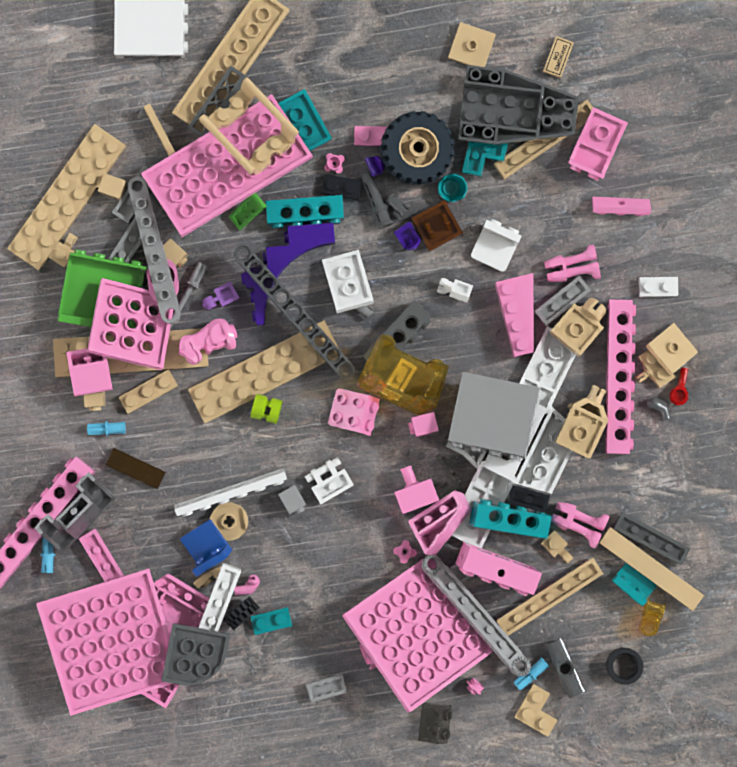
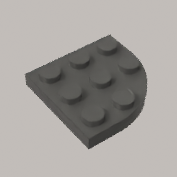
M173 623L161 681L187 686L197 685L210 679L220 670L225 661L231 634Z

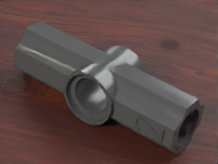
M559 638L546 644L568 697L572 698L583 693L584 689L562 639ZM568 663L570 665L569 672L561 673V664Z

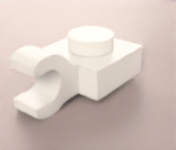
M441 278L437 292L440 294L450 293L449 297L468 302L473 285L456 279L453 283L448 279Z

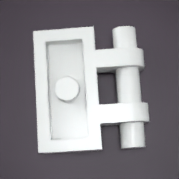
M338 457L332 461H326V464L318 469H312L311 473L305 476L308 483L314 479L316 480L317 485L311 489L320 504L354 486L345 469L339 472L335 469V467L341 464ZM330 471L332 476L322 481L320 476Z

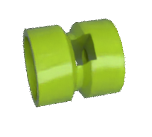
M256 394L250 417L258 420L265 418L266 422L277 424L283 400L275 398L268 400L267 396ZM267 406L271 408L270 412H265Z

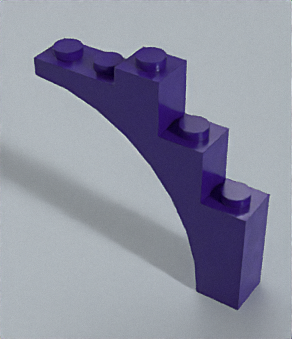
M334 223L288 226V231L284 232L285 243H289V245L266 247V252H263L264 264H267L266 267L278 278L293 260L304 253L321 246L335 244ZM251 267L250 270L253 274H258L261 272V267ZM245 271V273H241L242 285L246 284L247 289L254 288V291L250 292L251 303H255V310H252V320L256 322L257 326H265V310L268 296ZM266 278L263 280V285L269 289L273 287L274 282L271 278Z

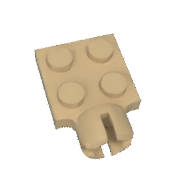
M589 298L581 307L574 303L550 331L552 336L578 357L582 355L604 328L599 322L606 314V308L601 304L595 311L593 308L598 300L594 298Z

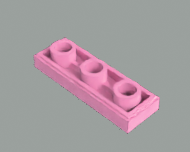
M592 197L593 212L600 215L607 213L619 216L634 214L641 217L651 213L650 199Z

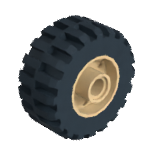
M411 111L397 117L385 129L381 139V159L387 167L386 170L395 179L401 180L406 184L421 185L438 179L451 165V160L455 153V150H453L455 142L452 139L450 128L446 127V123L442 119L440 120L436 115L426 113V111ZM414 144L420 145V153L414 151Z

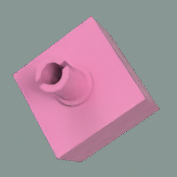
M412 466L400 469L406 486L404 489L394 492L402 514L439 501L431 479L417 482Z

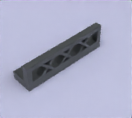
M230 65L187 128L199 137L210 132L205 127L201 133L194 126L203 113L207 116L206 109L208 106L216 104L218 109L219 104L222 103L221 108H228L230 106L229 99L241 90L242 82L248 76ZM233 72L240 79L237 83L229 85L228 77ZM227 89L228 96L226 99L218 100L217 93L219 90Z

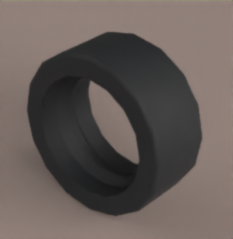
M621 647L609 654L606 661V670L613 681L629 685L641 677L644 663L636 651ZM620 655H629L635 660V672L629 677H620L614 671L613 663Z

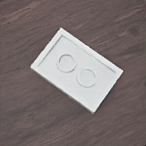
M359 250L322 260L337 313L374 303Z

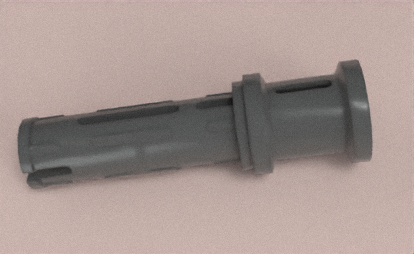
M368 171L361 174L360 177L373 207L371 212L375 215L378 222L377 228L383 229L393 225L394 221L390 219L387 211L388 206L383 203L371 172Z

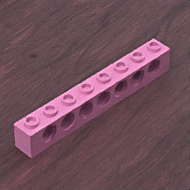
M633 300L608 301L606 415L608 422L605 426V454H630V450H633L634 445L633 439H630V431L634 430V420H631V412H634V400H631V393H634L635 383L631 381V374L635 373V362H632V354H635V343H632V335H635L636 325L632 324V316H636V305H633ZM618 315L626 317L627 322L625 325L617 322ZM618 334L625 335V344L617 342ZM618 353H623L626 356L624 363H619L616 360ZM617 372L625 374L624 382L617 381ZM617 391H622L625 394L624 401L620 402L616 399ZM617 410H621L625 414V418L622 421L617 420L615 417ZM617 429H621L624 432L622 440H618L615 437Z
M79 457L68 460L64 466L66 467L65 471L62 474L59 472L52 480L54 482L50 489L46 488L40 495L42 499L39 503H34L29 508L28 512L30 514L26 519L21 518L16 524L17 530L13 534L10 532L3 542L5 544L0 549V563L4 567L3 572L0 573V589L43 537L32 527V519L37 517L41 520L49 514L55 520L80 492L75 486L80 479L88 472L92 475L96 472ZM72 472L77 475L75 483L68 481V475ZM59 487H62L65 491V495L62 498H58L55 494ZM47 502L53 506L50 513H46L43 509L44 504ZM22 532L28 535L26 543H21L19 540V535ZM10 547L16 551L14 558L7 556V550Z

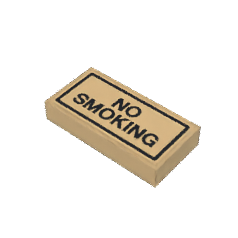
M556 36L543 73L561 79L574 42Z

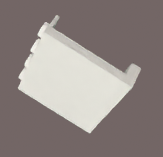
M115 0V57L181 56V58H185V53H188V41H185V34H188V23H185V15H188V4H185V0Z

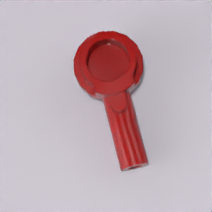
M681 367L678 384L669 394L670 401L676 406L684 405L688 400L689 394L685 388L688 368Z

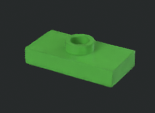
M254 193L246 198L228 217L241 231L267 206L257 193Z

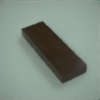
M113 448L106 463V466L156 489L159 488L166 473L116 448Z

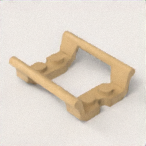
M247 77L242 82L241 90L229 99L230 106L223 109L219 107L209 117L202 115L199 121L250 175L252 173L257 175L271 164V156L275 154L281 156L293 145L299 131ZM254 97H256L281 123V133L266 140L253 152L252 158L248 160L219 129L229 127L247 111L248 105Z

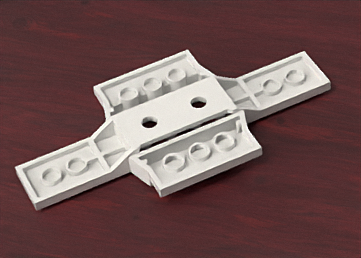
M548 326L519 382L520 384L540 388L529 445L544 414L546 416L517 476L515 477V474L521 463L519 461L503 460L500 457L491 456L490 452L486 460L482 461L486 453L484 450L483 454L472 452L470 447H464V450L453 448L449 441L446 445L447 448L463 455L477 469L465 493L471 508L473 501L480 502V499L492 501L491 504L498 505L499 502L504 503L514 483L552 494L572 453L571 450L554 443L565 418L552 407V404L576 355L550 334L552 328ZM495 510L489 514V519H493L496 516ZM470 512L451 536L482 548L491 529L478 528L469 524Z

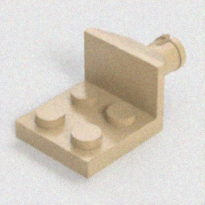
M592 385L587 398H581L568 404L567 408L570 410L554 442L588 459L591 458L608 422L604 406L600 405L607 391L602 388L599 389L600 387Z

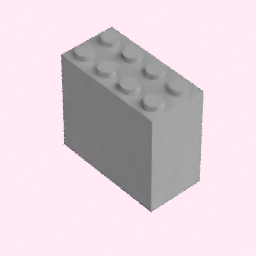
M462 372L448 438L449 443L452 444L453 448L464 450V447H470L472 452L483 454V450L489 451L491 456L502 458V454L508 455L510 460L521 462V459H526L540 388Z

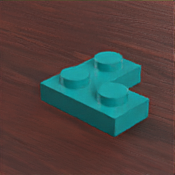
M469 142L462 173L482 177L485 159L504 162L508 143L494 145Z

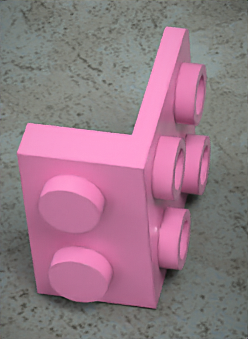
M337 389L328 424L333 427L371 436L380 399L362 393Z

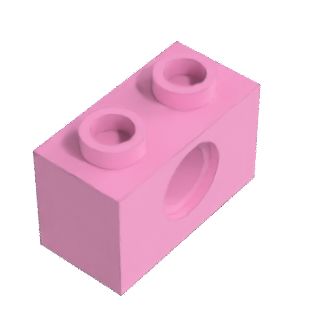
M434 412L412 417L411 422L408 423L410 434H414L415 438L439 431Z

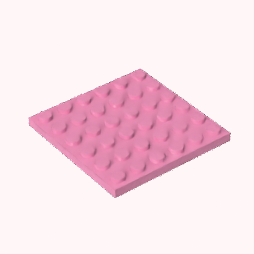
M430 559L427 565L429 569L434 570L436 563ZM422 560L342 615L407 713L413 711L494 652L423 571L421 566Z
M149 568L36 603L70 716L173 684L161 681L170 635Z

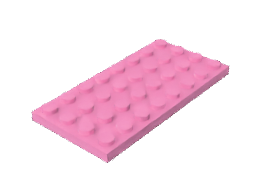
M269 95L267 98L287 118L273 95ZM258 102L248 108L232 125L221 128L219 131L244 157L250 160L253 152L270 137L281 133V123L261 102ZM208 132L142 172L141 175L180 236L184 237L312 159L313 155L298 134L295 142L281 156L277 154L271 156V164L257 175L254 173L250 175L213 134Z

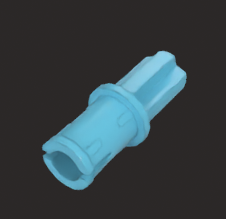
M105 421V423L88 424L87 433L88 435L106 434V436L109 434H126L125 422L108 423V421Z
M43 537L42 553H40L42 555L41 573H53V558L56 553H54V546Z
M541 657L540 660L531 666L530 672L527 675L518 677L514 681L515 686L522 690L531 681L537 680L536 677L549 668V665Z

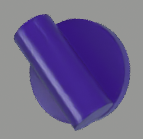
M370 156L365 159L373 177L383 173L385 165L379 156Z

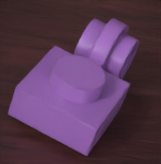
M231 281L214 289L213 291L217 297L213 298L211 295L203 299L202 307L208 311L217 306V301L224 307L238 300L239 296Z

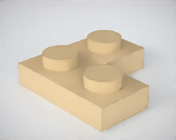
M532 684L514 717L548 737L557 722V719L541 710L550 693Z

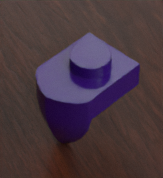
M410 221L393 231L405 250L411 251L418 248L421 239Z

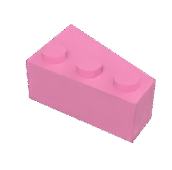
M453 491L410 519L408 522L426 555H436L472 511V508L464 493Z

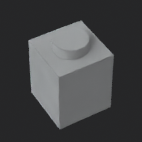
M296 485L278 494L289 514L294 513L296 516L305 511L304 506L307 504Z

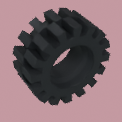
M249 596L227 615L224 620L235 630L260 607Z

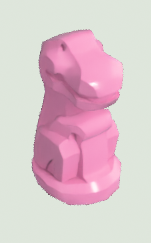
M215 319L198 333L183 336L179 342V355L185 357L191 365H196L202 360V354L200 353L202 349L208 355L213 350L224 347L228 350L235 349L236 329L233 324H228L225 319Z

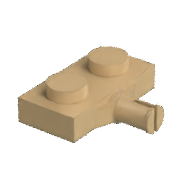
M649 350L637 357L644 370L635 377L639 384L649 377L658 388H661L675 378L674 374L669 375Z

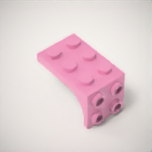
M593 107L568 161V164L571 165L570 169L579 173L584 170L588 172V177L597 181L599 178L604 179L606 170L628 122Z

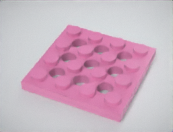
M102 278L99 284L87 352L162 370L171 324L162 320L158 303L150 296L149 290ZM112 298H118L121 301V305L115 306L112 303ZM131 302H135L139 305L138 311H134L131 309ZM149 307L156 308L158 314L156 316L151 315ZM173 309L167 311V319H172ZM110 315L115 316L118 323H110L108 317ZM128 320H133L136 323L135 329L128 327ZM146 325H152L155 332L148 333L145 328ZM105 334H112L114 342H108ZM124 338H130L133 342V346H126L124 344ZM145 342L149 343L151 351H145L142 344Z

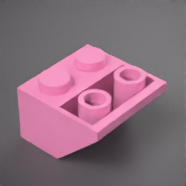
M87 349L67 352L74 396L113 390L107 357L88 353Z

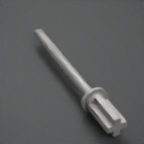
M198 262L189 280L185 281L189 285L178 303L180 312L193 288L199 289L198 285L208 268ZM174 311V313H173V315H172V319H173V318L175 317V315H176V312H175V311Z

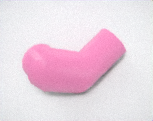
M250 575L245 585L235 586V596L253 594L260 583L258 576Z

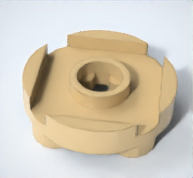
M232 502L218 505L210 516V520H212L226 541L240 538L248 527L246 511L240 505ZM227 516L235 520V523H232V527L224 524Z

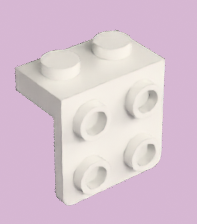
M491 219V221L486 220L471 253V257L504 272L521 239V235L514 228L509 227L506 229L501 227L502 223Z

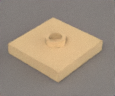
M460 22L448 59L464 65L485 67L496 34Z
M675 323L646 345L647 349L669 375L676 372L698 353Z

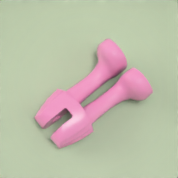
M594 244L587 246L586 251L581 254L569 257L559 255L545 261V269L560 268V271L547 274L548 281L567 282V278L581 274L592 275L595 280L601 279L598 262L573 268L566 267L584 261L597 260Z
M557 502L555 509L563 514H568V516L564 519L562 518L563 516L552 514L551 521L564 531L570 529L580 533L589 540L590 547L596 548L602 533L588 529L574 522L573 519L589 524L603 532L610 516L602 514L600 517H592L576 510V505Z

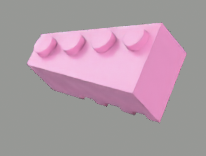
M533 273L495 283L513 358L534 352Z

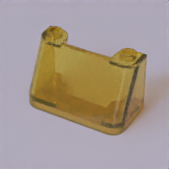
M382 334L378 337L358 378L357 386L413 414L424 415L436 408L449 366L443 364L439 359H433L428 362L421 361L395 348L396 342L393 337Z

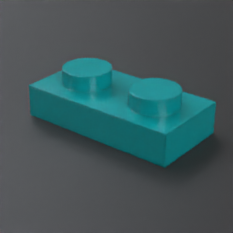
M288 607L250 616L255 635L293 626Z

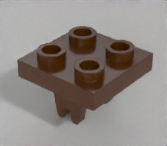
M445 200L411 218L429 252L463 234Z

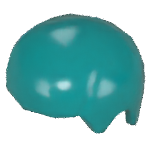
M454 173L443 176L437 185L438 194L443 200L448 202L462 200L468 191L467 182L464 178Z

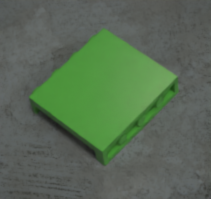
M75 249L74 253L69 252L57 320L92 327L100 280L104 278L142 288L147 267L143 266V262L132 260L130 264L125 263L124 258L113 257L112 260L105 259L103 254L94 253L93 256H88L86 251ZM112 298V303L115 306L121 305V301L118 298ZM131 302V309L138 311V304ZM110 315L108 317L110 323H118L115 316ZM133 320L127 321L129 328H136L134 327L135 322Z

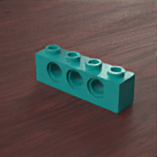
M342 195L266 201L267 224L272 226L273 229L283 228V225L287 224L299 226L302 223H310L311 225L321 224V222L326 221L340 224V220H344ZM326 206L330 209L328 215L323 216L319 213V209ZM284 209H289L292 212L291 216L287 219L281 216V212ZM301 209H310V215L308 217L301 216Z
M480 499V502L473 501L469 524L474 527L548 538L552 516L547 513L531 511L521 506L513 508L510 507V504L503 502L495 505L491 504L492 501ZM495 510L496 516L493 519H489V514ZM510 514H514L512 522L507 521ZM528 517H532V523L530 525H526V519Z

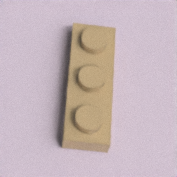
M168 369L121 395L119 399L127 414H130L178 387V384Z

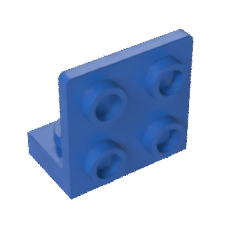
M212 520L206 521L180 538L195 560L196 566L192 571L196 577L226 559L232 551V548Z

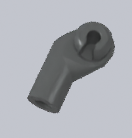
M657 397L647 401L649 409H656L660 412L662 421L672 419L666 402Z

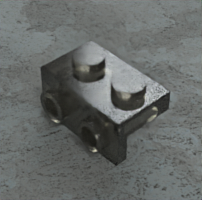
M422 703L418 741L434 744L448 743L450 738L449 726L452 718L451 705Z

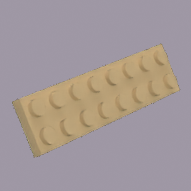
M250 0L177 104L172 114L189 125L230 65L246 75L290 12V9L277 0ZM232 72L228 77L229 85L237 83L240 77ZM227 89L219 90L217 93L218 100L226 99L228 96ZM216 104L208 106L206 109L207 116H210L217 110ZM198 121L194 128L202 133L205 126Z
M94 124L7 249L40 271L58 241L62 240L97 190L96 186L99 177H103L104 173L108 174L127 146Z
M325 320L318 323L317 325L337 346ZM310 327V328H308V329H306V330H304V331H305V332H310V331L312 330V327ZM298 333L189 388L188 391L206 424L255 399L256 394L263 395L326 362L308 341ZM316 336L314 342L317 346L321 347L324 345L325 339L322 336ZM330 350L327 353L329 360L337 357L336 351Z
M202 328L173 330L169 332L162 370L209 367L208 354L205 353L204 349L200 350L202 360L196 365H191L185 357L179 355L180 339L185 335H194ZM105 335L108 342H114L113 335ZM89 337L53 339L56 378L71 377L67 352L87 349ZM124 338V344L128 347H132V340L130 338ZM145 342L142 344L145 351H151L149 343ZM107 357L110 374L157 370Z

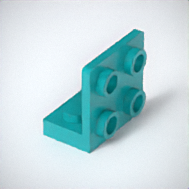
M627 563L611 579L615 585L640 606H644L648 601L646 600L647 597L657 587L655 583Z

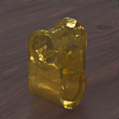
M647 598L646 600L648 601L644 604L639 631L644 636H654L659 629L666 604L655 603ZM647 622L653 625V630L650 633L644 630V625Z

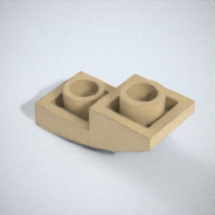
M222 566L207 572L193 584L198 589L201 586L205 589L213 581L211 579L212 576L217 580Z

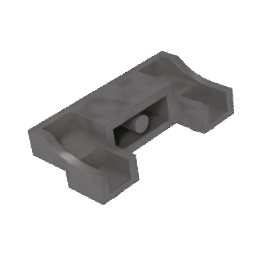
M89 472L75 485L82 493L55 520L47 514L34 527L41 536L62 554L117 499Z

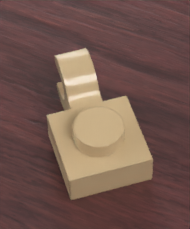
M69 233L64 244L58 241L49 258L66 268L69 252L74 253L71 248L78 237Z
M555 530L541 543L553 557L559 554L566 563L573 559L564 549L568 545L567 542Z

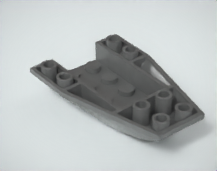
M467 65L458 140L498 145L575 135L579 97L505 69Z

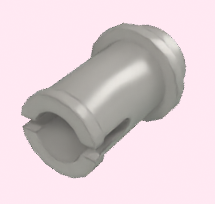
M368 305L355 308L366 319L374 311Z

